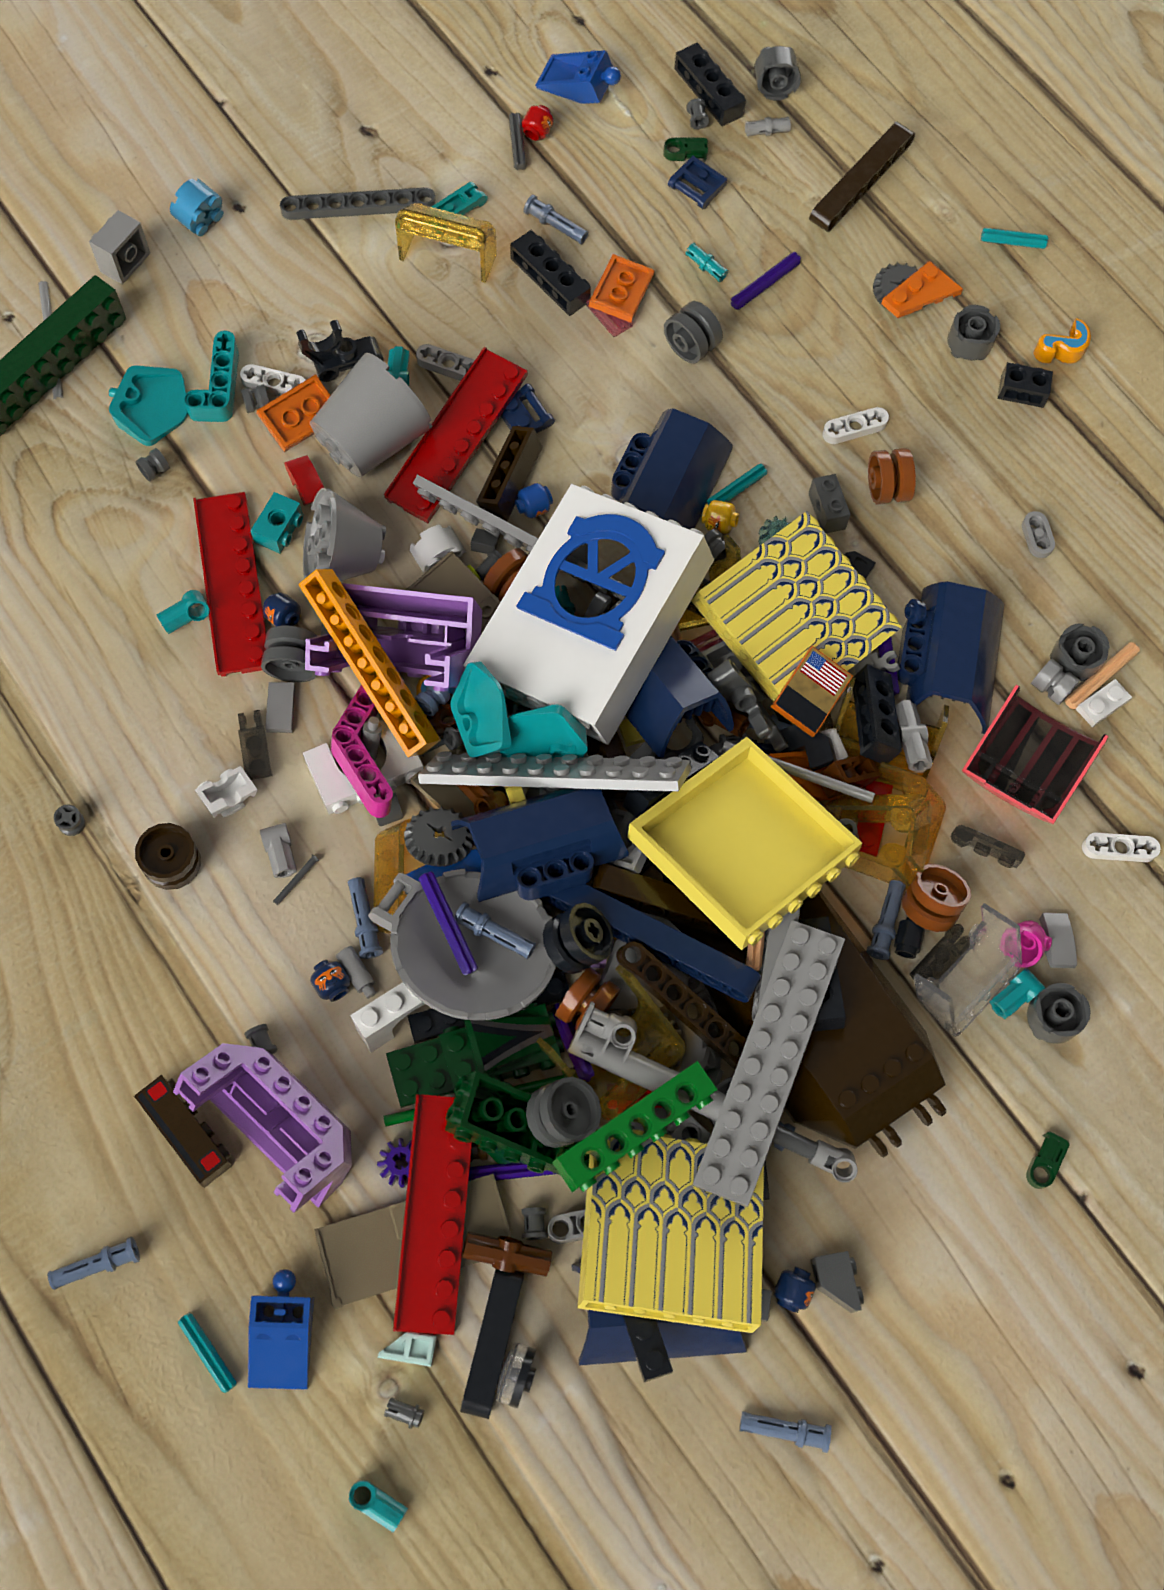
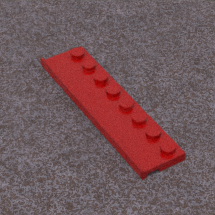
M484 347L432 422V428L421 438L385 491L384 498L387 499V502L394 503L403 508L405 512L429 523L440 507L439 501L436 500L435 503H431L417 493L418 488L413 484L416 476L419 475L450 492L528 376V371Z
M240 492L201 499L193 498L217 674L225 677L226 674L236 672L243 674L262 671L261 662L263 653L266 650L264 644L267 633L254 544L250 531L251 524L246 493Z
M416 1094L393 1323L394 1332L454 1335L472 1146L471 1141L469 1143L461 1142L454 1138V1134L445 1131L447 1125L446 1114L449 1107L453 1104L455 1097Z

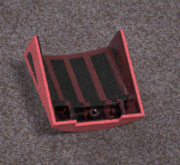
M1016 684L965 764L962 772L1012 806L1040 820L1054 824L1102 751L1109 736L1104 734L1100 741H1096L1061 724L1020 698L1021 687Z

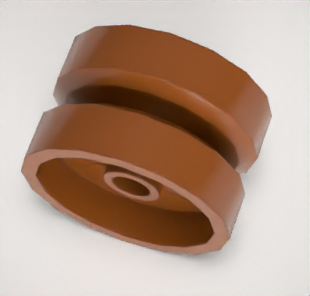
M908 448L894 449L891 454L886 450L873 451L871 453L868 463V482L872 500L876 505L888 504L892 498L897 503L909 502L913 499L916 474L913 456Z
M515 548L499 558L486 574L483 584L500 601H502L528 555L521 548Z
M926 864L919 868L901 899L902 908L906 915L922 928L934 932H946L953 928L961 912L967 906L971 898V891L967 882L957 872L945 866Z
M590 967L569 988L555 1016L567 1024L572 1022L579 1013H582L575 1024L576 1031L591 1001L595 1003L594 1008L606 1013L616 1000L621 988L613 982L607 981L596 992L595 990L601 981V974Z

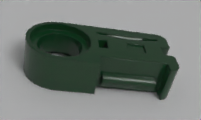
M669 138L664 143L663 155L670 161H684L692 156L706 161L708 156L707 138ZM674 146L677 147L679 151L671 152L668 150V148Z
M1047 1132L1043 1135L1045 1139L1037 1156L1032 1158L1026 1172L1028 1183L1037 1189L1046 1188L1054 1182L1070 1145L1069 1141L1053 1132ZM1036 1168H1043L1047 1172L1048 1179L1045 1183H1039L1034 1178V1170Z

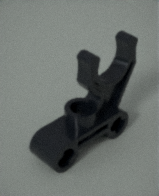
M338 320L330 322L332 333L329 337L319 342H309L305 330L296 332L302 354L313 361L319 379L323 382L332 381L339 376V372L353 368L365 353H371L384 362V357L375 337L368 336L357 340L347 337L343 338Z

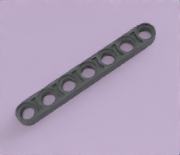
M425 187L296 195L284 197L280 201L282 216L288 220L425 212L436 204L434 191ZM426 196L430 197L431 200L425 203L421 202L420 198ZM400 198H406L409 200L405 204H400L397 202ZM379 199L386 201L384 205L375 204ZM355 201L364 202V204L359 207L352 205ZM333 202H339L342 204L338 208L330 207V205ZM313 203L319 205L314 210L307 208L308 205ZM288 205H294L296 206V209L293 211H287L285 210V207Z

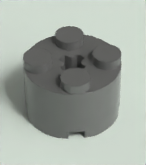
M774 46L765 47L760 51V55L754 65L759 92L764 94L765 98L773 101L787 98L788 94L792 91L795 92L801 83V75L794 50L791 47Z
M969 305L955 315L947 337L952 356L966 360H984L987 357L1000 331V321L996 315L994 317L989 313L990 309L981 305Z
M1078 623L1068 627L1062 633L1052 649L1050 659L1053 658L1063 666L1064 673L1070 672L1080 681H1085L1096 674L1105 663L1110 646L1106 635L1099 628L1083 626L1084 624Z
M1055 983L1043 989L1030 1001L1027 1009V1020L1033 1035L1039 1040L1053 1044L1064 1043L1075 1037L1085 1028L1090 1020L1091 1012L1087 998L1076 991L1075 987L1066 983Z

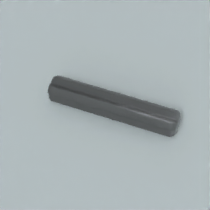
M518 112L511 113L509 115L514 168L516 170H524L526 168L521 115Z

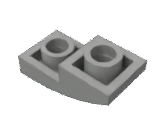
M1042 913L1039 921L1046 936L1052 938L1050 949L1045 951L1050 968H1076V946L1068 914Z

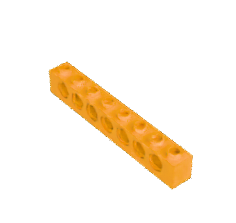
M316 569L298 585L406 756L409 758L424 754L441 741L438 734L333 569Z

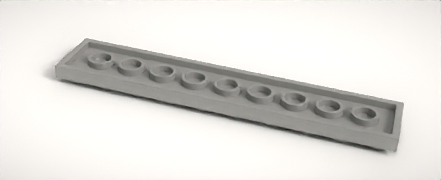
M419 475L416 476L413 482L418 488L417 493L422 495V498L431 503H435L436 500L439 501L438 504L443 506V509L456 515L457 511L460 512L464 520L475 526L478 523L483 524L482 527L488 533L496 537L502 534L509 544L516 548H520L522 545L526 547L525 550L529 554L539 539ZM571 555L567 557L566 561L588 569V564ZM571 575L573 578H575V579H577V580H579V581H581V582H583V583L586 581V580H583V579H581V578H578V577H576V576H574V575ZM612 577L609 578V579H612V580H614V581H617V582H619V583H621V584H624V583H622V582H620V581H618V580H616V579H614V578H612ZM591 583L594 589L604 594L610 591ZM612 592L615 600H624V596Z
M445 751L436 754L418 773L419 784L679 791L691 771V760H682L680 757H670L664 760L655 759L652 756H645L640 759H629L628 756L603 758L601 755L577 758L573 754L552 758L550 754L526 756L524 753L513 754L511 757H502L500 753L471 758L467 752L456 755Z
M794 920L791 921L694 1179V1187L744 1207H749L843 948L844 938Z

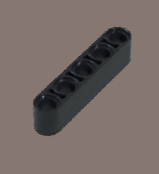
M495 1270L460 1409L462 1413L485 1419L490 1417L525 1273Z

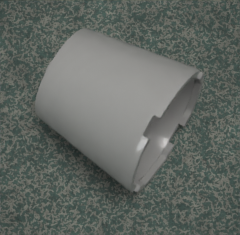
M365 353L310 421V426L316 434V439L327 448L331 458L337 464L341 463L357 477H362L432 428V425L429 423L431 418L416 394L401 377L395 379L387 371L389 366L371 353Z

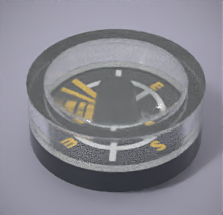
M518 1342L514 1343L501 1371L497 1387V1402L518 1409L523 1391L529 1393L536 1373V1368L531 1366L537 1349Z

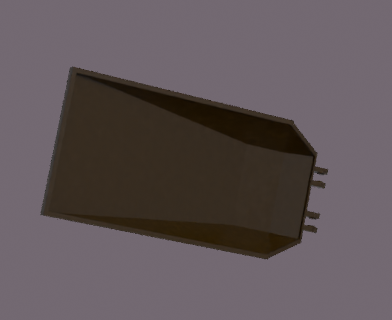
M820 890L813 898L808 896L803 900V904L800 907L799 920L829 916L831 934L845 939L837 962L846 1016L844 1029L815 1031L811 1033L784 1110L793 1123L802 1125L851 1148L856 1149L866 1141H869L876 1152L884 1158L888 1155V1150L876 1134L883 1131L894 1147L898 1148L901 1146L902 1140L890 1124L912 1109L925 1125L929 1126L932 1124L933 1119L931 1115L920 1104L924 1100L928 1101L938 1115H945L946 1109L934 1093L946 1084L925 1029ZM670 921L683 934L746 965L748 946L741 950L731 939ZM704 983L705 988H707L714 1001L718 1014L747 1040L754 1022L752 1021V1008L755 990L748 1002H741Z

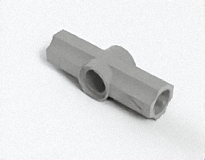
M902 700L899 704L895 705L901 748L904 749L909 770L914 771V773H923L932 766V759L927 745L928 730L925 724H921L916 704L912 703L911 700Z

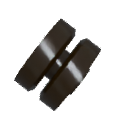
M161 823L148 828L139 837L135 846V859L141 871L153 885L165 890L179 889L189 884L197 876L201 866V855L191 835L183 827L176 824Z

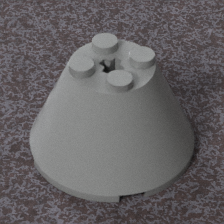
M320 489L311 506V510H315L312 523L307 522L303 545L304 578L308 577L316 569H333L340 581L373 572L378 564L384 562L385 550L382 549V540H384L386 535V526L380 525L331 489Z

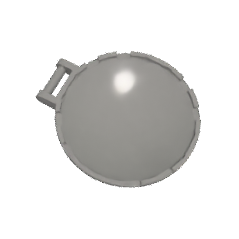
M465 869L444 872L442 876L436 878L454 917L461 904L467 902L470 908L482 914L486 912L490 915L492 921L536 943L532 955L527 960L525 957L484 935L477 937L473 934L474 931L460 924L459 928L478 966L475 972L464 975L420 882L404 873H398L393 880L394 885L378 907H374L368 916L374 923L391 932L390 946L395 968L406 987L419 1000L432 1009L455 1018L491 1020L520 1011L536 1000L545 990L556 966L549 958L543 943L545 924L552 917L548 916L539 898L530 901L524 900L515 891L478 902L477 891L481 872H465ZM401 892H407L408 895L393 915L389 914V909Z

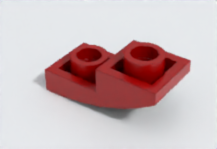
M305 455L285 462L284 465L293 486L296 485L303 505L312 504L316 494L324 486L311 460Z

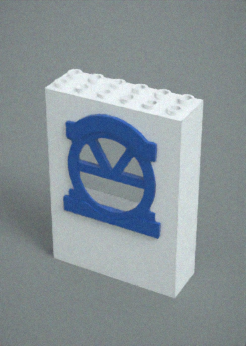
M571 484L463 666L466 668L470 662H482L501 685L505 698L531 710L549 705L563 706L585 726L588 736L608 745L714 561L704 534L694 528L686 529L674 520H663L651 511H646V513L640 511L628 502L624 504L617 502L607 494L599 495L594 493L587 486L582 485L579 487ZM600 539L617 541L629 549V554L598 573V541ZM583 544H588V569L566 561L567 557ZM631 563H635L636 572L632 587L609 579ZM562 570L622 595L625 598L618 606L603 615L590 618L577 617L565 611L559 604L555 592L556 577L559 571Z

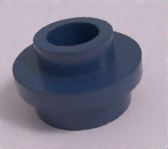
M911 599L905 606L904 613L909 623L917 624L925 619L927 609L924 602L918 599Z

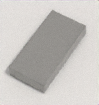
M269 682L265 728L267 733H292L295 698L294 683Z

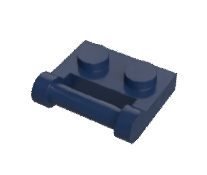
M694 156L683 164L668 181L670 188L679 190L697 202V206L703 210L727 185L726 177ZM682 180H687L695 187L703 191L704 194L701 195L700 193L689 187L687 184L682 182Z
M525 384L516 392L501 415L510 430L512 426L534 428L537 434L555 423L552 414L547 413L534 394L535 390L531 384ZM528 400L540 420L534 421L522 401Z

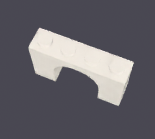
M381 720L379 721L382 725L380 741L387 757L380 771L392 791H394L399 785L404 783L411 784L409 782L411 777L421 771L423 765L418 755L409 758L406 756L386 722ZM327 743L303 752L307 767L329 815L345 812L349 806L356 803L363 804L346 775L337 767Z
M402 982L350 1016L357 1032L372 1053L394 1039L392 1030L395 1025L409 1013L425 1005V1003L419 1000Z

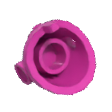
M1032 920L1008 926L1003 937V948L1008 959L1018 967L1024 968L1035 965L1041 959L1044 952L1048 951L1052 945V938L1046 936L1044 929L1039 923Z

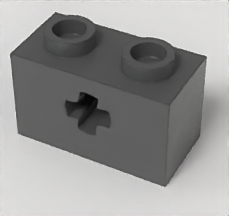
M836 474L813 478L808 495L819 526L826 534L845 530L851 514Z

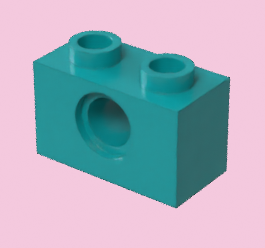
M274 492L250 530L254 543L280 554L283 548L290 544L295 528L300 527L303 522L304 514L301 504Z

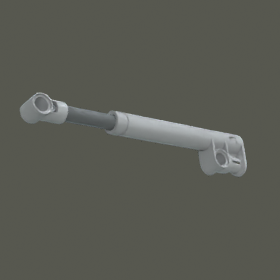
M590 1002L567 1052L652 1092L679 1074V1072L631 1050L637 1034V1024L632 1018L618 1016L614 1013L609 1015L594 1008L595 1003ZM624 1027L630 1030L631 1035L622 1037L616 1031ZM678 1090V1098L682 1102L688 1103V1094L683 1090ZM720 1091L714 1092L711 1095L713 1101L701 1110L697 1106L691 1110L717 1121L726 1094ZM778 1125L773 1143L807 1158L810 1164L831 1173L839 1182H850L856 1177L858 1172L854 1154L849 1149L836 1148L821 1140L815 1142ZM843 1161L850 1163L849 1167L845 1169L837 1167L838 1163Z

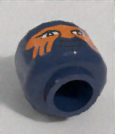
M280 592L270 595L265 600L263 605L264 617L274 626H295L298 623L301 613L300 605L290 596Z
M324 960L314 967L315 972L312 974L310 982L321 999L334 1002L349 992L348 987L350 986L351 979L341 963Z
M796 1266L793 1271H782L774 1290V1295L778 1299L777 1304L795 1313H798L799 1310L807 1309L816 1290V1284L809 1279L811 1273Z

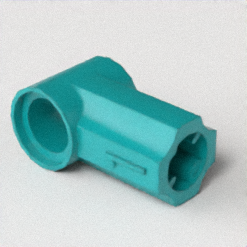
M395 346L389 350V369L387 371L395 379L401 377L409 386L408 368L410 353L401 346Z
M190 590L183 595L181 601L156 615L163 628L170 634L191 621L204 620L209 614V607L200 591ZM200 603L197 607L191 608L194 604Z
M1025 968L1009 982L1010 985L996 995L989 1003L998 1016L1006 1019L1017 1011L1025 1002L1028 1003L1043 991L1045 986L1028 968Z
M367 1480L356 1482L349 1492V1501L354 1509L363 1512L393 1533L408 1509ZM360 1486H366L371 1491V1499L366 1504H359L355 1501L354 1492Z

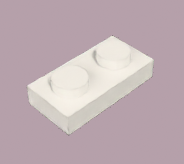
M1114 679L1079 704L1076 710L1093 728L1129 702L1132 696Z

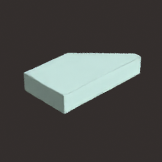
M406 1332L384 1350L380 1351L377 1358L431 1367L437 1336Z

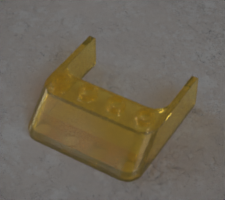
M618 965L615 968L638 999V1007L630 1017L637 1024L636 1039L631 1050L671 1069L684 1056L686 1051L684 1040L636 977L621 965ZM624 1027L616 1031L622 1037L631 1035L630 1030ZM541 1037L536 1040L538 1045L566 1078H578L574 1067L569 1068L550 1045ZM591 1063L595 1075L590 1078L591 1081L586 1083L593 1088L598 1096L601 1117L605 1120L611 1121L623 1113L648 1090Z

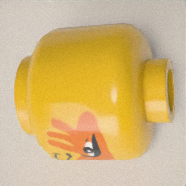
M713 500L709 505H705L702 513V523L705 524L708 531L717 528L721 533L728 534L732 527H737L739 513H736L734 504Z

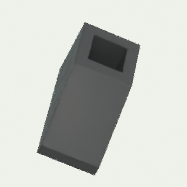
M845 1251L812 1258L810 1261L816 1288L850 1313L862 1310L861 1304H864V1297L861 1287H856L854 1275H857V1267L854 1258L849 1256V1252Z

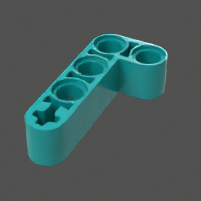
M220 331L214 337L209 390H191L184 396L188 415L193 421L226 422L233 416L239 351L235 336L230 331Z

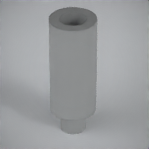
M370 717L369 721H366L363 725L361 741L375 761L378 754L382 725L377 717Z
M349 946L341 950L336 955V958L350 977L357 992H363L367 999L373 997L376 994L373 988L375 981L354 948Z

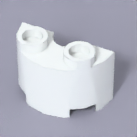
M441 525L430 527L419 534L421 539L416 545L413 543L410 545V552L423 573L432 568L451 551L458 558L466 552L450 525L447 528H442Z
M241 766L224 771L220 775L221 780L214 783L205 781L195 789L197 795L214 818L217 814H221L224 818L236 813L245 807L243 803L245 799L256 795L257 788Z

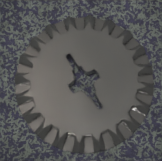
M897 262L895 265L889 264L886 268H882L876 274L873 282V292L877 301L881 304L886 295L917 271L916 265L910 267L907 262L904 265H900Z
M442 805L439 809L430 807L427 811L420 810L417 816L412 815L411 821L407 823L404 832V841L409 853L418 861L430 866H448L461 861L470 853L474 840L469 828L466 826L452 830L451 821L465 818L462 812L457 813L453 808L449 810L444 809ZM435 832H444V838L442 836L435 838Z

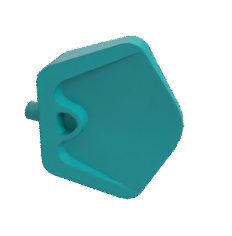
M137 365L129 367L119 387H111L109 389V396L113 397L109 406V412L116 425L145 446L156 444L180 426L188 415L184 403L186 389L181 372L171 368Z
M482 662L468 663L451 699V710L466 751L471 758L495 754L508 749L511 746V735L506 702L501 685Z
M549 705L517 713L508 717L511 746L506 750L500 751L502 757H511V755L517 753H524L526 756L550 754L552 758L573 754L577 758H583V755L587 752V729L561 705Z

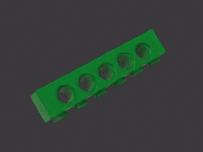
M696 1061L553 1161V1165L572 1193L578 1188L584 1192L597 1183L595 1176L603 1171L606 1175L610 1174L621 1166L618 1160L625 1155H628L631 1159L645 1148L642 1143L650 1138L653 1142L657 1141L668 1133L665 1127L672 1122L678 1126L691 1117L688 1113L689 1110L695 1106L701 1110L713 1101L711 1095L718 1089L699 1062ZM678 1090H683L688 1094V1103L682 1102L678 1098ZM655 1106H661L665 1109L666 1119L657 1117L654 1111ZM632 1122H638L642 1125L644 1129L643 1135H637L632 1131ZM608 1138H615L619 1141L620 1151L615 1152L608 1147ZM590 1154L596 1158V1168H589L585 1165L584 1155Z

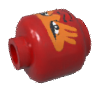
M544 105L531 106L522 120L524 134L534 141L546 138L554 124L550 109Z

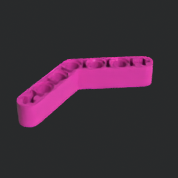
M361 684L332 731L331 752L367 811L376 818H383L389 815L391 811L393 791L361 741L364 723L369 721L370 717H376L379 712Z

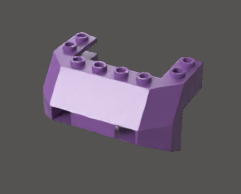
M342 583L398 673L407 672L408 677L431 675V678L424 680V685L434 686L433 690L449 691V688L457 687L465 670L463 664L481 636L482 609L474 598ZM378 618L398 620V628L377 626ZM329 633L306 639L305 670L315 671V675L329 676L330 672H342V668L350 666Z
M223 1043L180 1073L173 1092L177 1096L180 1094L190 1104L189 1108L192 1111H195L210 1100L284 1173L281 1177L284 1181L276 1187L273 1193L277 1197L281 1195L291 1205L290 1210L293 1213L309 1200L319 1208L343 1183L352 1166L351 1130L273 1054L264 1048Z

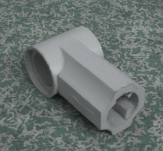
M286 823L261 829L260 835L264 849L268 852L274 877L285 878L297 872L290 848L292 843Z

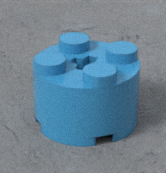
M197 178L198 181L189 179L175 193V196L178 198L175 204L171 202L170 213L192 233L201 237L207 232L208 226L213 221L218 222L224 214L221 210L222 198L200 179Z

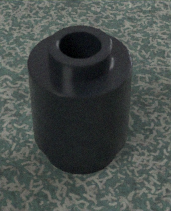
M909 917L906 920H901L894 942L895 953L904 958H916L917 953H920L926 929L915 924Z

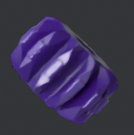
M399 1138L398 1147L396 1148L390 1141L387 1145L391 1151L389 1153L385 1150L380 1151V1155L386 1160L378 1161L377 1166L386 1168L380 1173V1176L382 1178L390 1176L388 1181L390 1186H393L396 1180L399 1179L400 1188L405 1187V1179L408 1178L412 1140L404 1147L403 1138ZM401 1157H406L405 1160L408 1166L406 1168L401 1166L402 1169H397L398 1166L395 1161L398 1158L402 1160Z

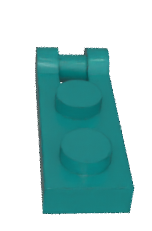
M470 181L425 211V218L441 231L475 207L483 206L487 202L488 196L483 191H479L478 186Z

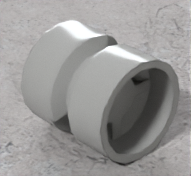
M1052 658L1041 669L1031 684L1041 692L1047 691L1048 698L1059 706L1080 680L1070 672L1064 673L1063 666Z

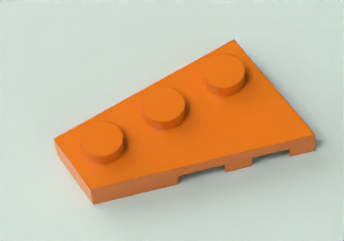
M929 261L886 295L881 304L897 318L921 310L925 305L933 302L935 304L940 303L949 296H959L963 288Z

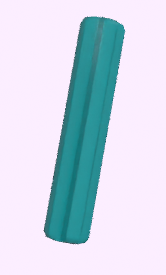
M983 228L981 241L1044 249L1048 244V236Z
M762 463L756 465L707 500V504L709 505L713 500L730 501L767 475V469Z
M188 1313L181 1317L178 1321L180 1328L223 1393L229 1392L237 1385L231 1372L194 1315Z

